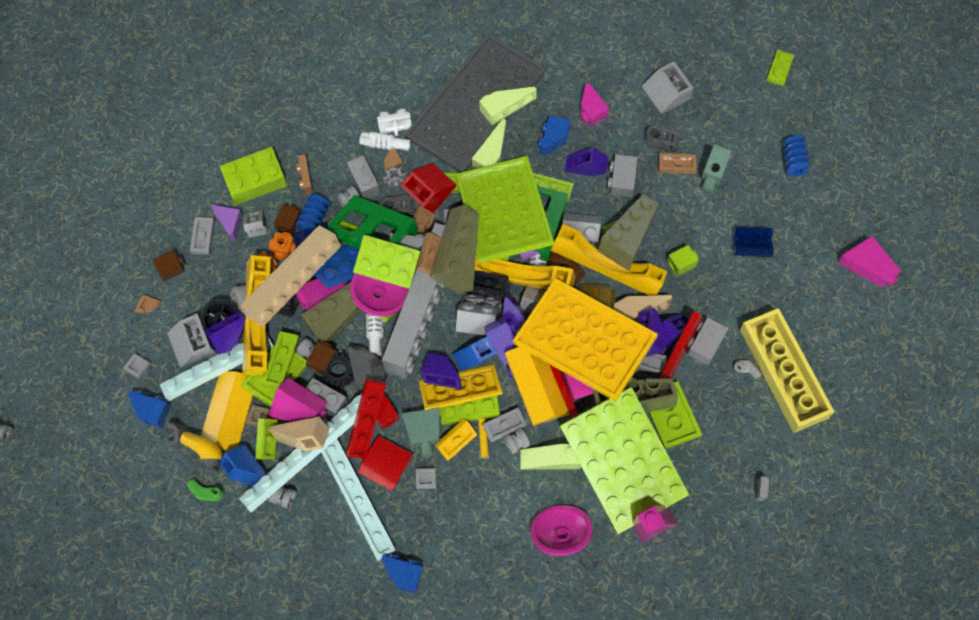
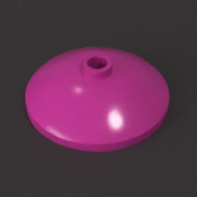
M355 273L350 283V294L354 303L362 311L373 316L386 317L402 309L408 294V288Z
M567 505L553 506L545 509L535 517L531 525V537L536 547L554 556H567L579 552L590 542L593 534L592 522L589 516L584 511Z

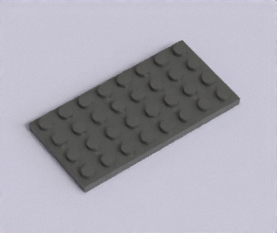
M488 33L406 131L404 137L459 173L465 172L471 166L473 156L501 122L500 120L496 124L491 125L481 113L479 101L482 97L496 91L534 87L546 72V68ZM512 114L505 117L504 119L507 121Z

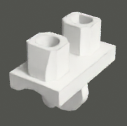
M400 109L397 111V114L391 115L388 112H381L380 116L377 117L380 133L394 132L395 136H399L398 131L408 130L411 127L410 113L406 112L405 109Z

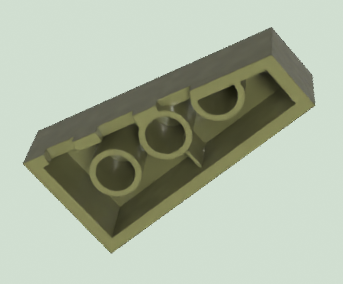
M643 194L602 236L598 252L630 271L632 263L653 221L659 203Z
M465 204L451 209L429 276L458 294L473 290L479 213Z
M348 283L301 314L318 342H326L331 345L362 310L354 303L350 294V283Z
M631 378L625 389L632 387L645 413L676 407L678 395L673 379L635 380V378ZM593 389L594 394H591L594 406L609 399Z

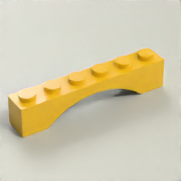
M562 224L551 248V251L649 296L657 295L667 274L666 270L651 263H632L630 271L598 252V249L592 246L580 231L565 224Z
M251 255L248 259L245 300L270 276L271 257ZM245 316L242 375L262 376L267 371L265 325L261 327Z
M477 255L475 260L476 271L509 277L512 284L544 290L549 288L555 278L573 287L576 277L573 269L560 266H529L500 259L479 264Z

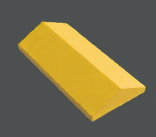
M520 347L504 353L533 426L569 415L551 367L547 362Z
M494 364L457 372L459 377H463L460 378L461 389L428 385L423 380L419 381L425 410L503 394Z
M227 371L218 377L201 436L216 443L220 450L230 451L239 447L253 395L241 386L242 382L249 375Z

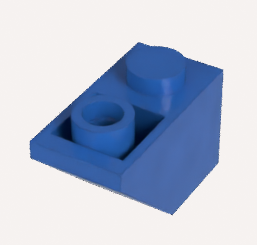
M549 116L548 122H544L542 133H545L544 138L540 137L538 148L541 149V155L545 156L566 144L570 120Z
M485 336L452 355L460 370L463 371L497 354L488 336Z
M129 391L128 396L138 418L145 424L162 428L170 410V405L166 402L167 400L160 396H155V398L149 397L147 393L137 391L136 393Z
M245 444L225 452L219 462L230 479L250 486H254L263 476L267 475Z
M389 554L388 557L382 556V561L396 588L417 594L424 570L420 563L414 560H408V562L401 561V557Z

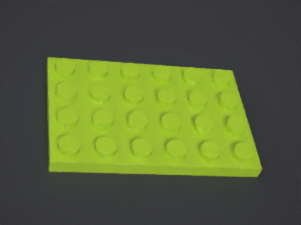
M528 156L456 174L463 204L479 213L476 247L479 264L554 245Z
M632 387L625 389L616 402L609 398L559 425L617 534L634 526L633 522L640 513L654 506H665L667 508L689 496Z

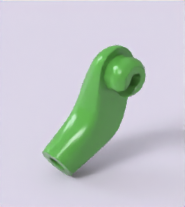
M195 479L187 483L188 488L198 500L219 501L223 497V491L218 487H202Z

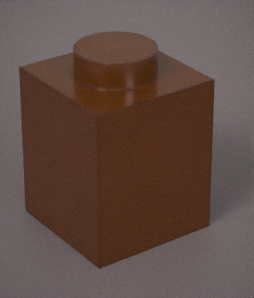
M282 205L274 222L276 231L287 232L294 236L297 230L295 223L299 221L298 217L301 215L300 210L293 205Z
M173 250L152 260L164 282L184 272L182 266L185 263L180 255L176 256Z
M317 342L306 362V366L323 375L334 357L335 350H333V346L326 342Z

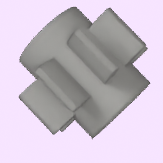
M392 166L391 169L385 170L386 176L383 177L384 183H388L389 189L395 187L398 190V187L406 179V173H402L401 167L394 168Z

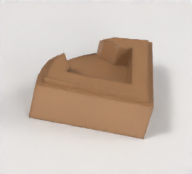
M394 148L389 151L384 160L385 170L391 169L392 166L394 168L402 166L403 163L396 149Z
M143 294L134 311L141 314L152 312L161 304V301Z

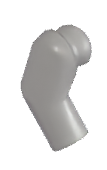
M738 360L734 364L736 372L749 373L755 380L763 374L752 361Z

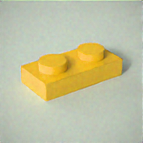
M463 419L441 438L435 446L441 455L449 461L477 433L469 422Z

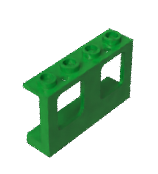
M537 186L540 195L551 198L545 214L553 240L555 241L567 205L568 194ZM553 245L533 251L540 252V260L548 262Z
M356 195L349 200L328 225L329 230L336 235L338 241L360 249L363 236H370L380 224L397 230L388 242L398 245L407 234L415 236L418 233L415 219ZM352 210H354V213L367 217L354 232L338 226Z

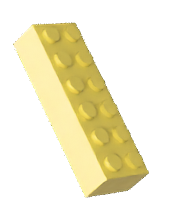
M779 308L744 322L740 332L792 432L796 433L829 419L834 410Z

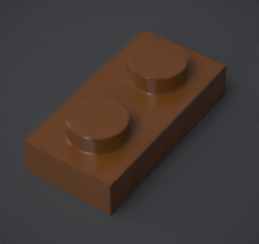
M553 252L547 262L550 266L573 269L576 276L573 287L586 274L575 261Z

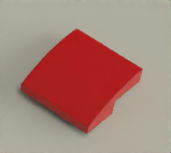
M378 436L363 460L358 473L394 491L402 473L408 467L413 453Z

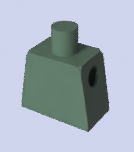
M714 144L701 179L704 181L703 190L712 192L715 185L719 186L732 150Z
M440 408L402 413L412 448L420 447L422 457L432 456V445L440 440Z

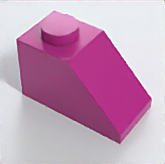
M588 82L585 84L580 118L583 123H587L591 127L608 117L609 107Z

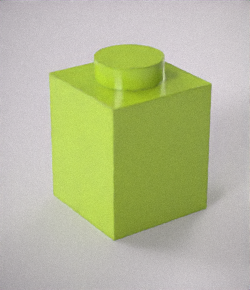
M687 245L669 254L667 263L677 277L696 267L698 255L695 250H692Z

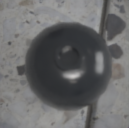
M225 299L210 300L203 306L200 312V320L204 328L207 329L238 312L233 303Z

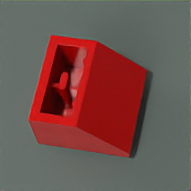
M431 163L412 171L400 186L423 208L434 214L457 185L435 164Z

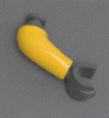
M178 423L166 424L168 430L174 431L175 435L174 440L166 441V446L179 447L185 445L200 456V460H204L203 465L206 466V469H203V473H218L216 466H218V460L222 459V452L216 443L191 433L189 428Z

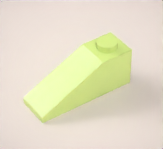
M535 87L496 91L490 95H485L479 101L480 111L489 123L494 125L535 100L537 89Z
M505 119L501 120L473 156L472 166L477 169L501 162L506 132Z
M569 444L520 449L521 470L581 469V465Z

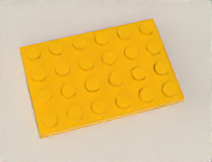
M555 278L514 338L513 344L616 402L657 339L658 334Z

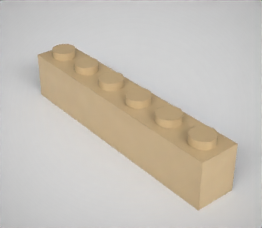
M319 225L240 305L245 316L261 327L270 321L289 299L341 247L336 235Z

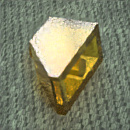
M580 284L579 288L582 293L614 310L616 289L597 284Z

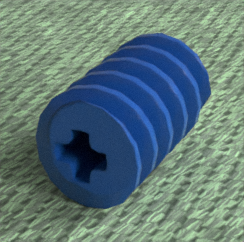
M792 136L783 142L786 171L789 176H803L808 173L807 168L810 167V163L807 162L809 157L807 156L808 150L805 149L807 147L805 136Z
M312 193L308 197V202L305 203V208L302 209L301 215L298 217L299 221L295 223L296 228L310 235L317 228L316 225H322V221L319 218H325L323 213L328 212L325 206L330 207L331 203L325 197Z

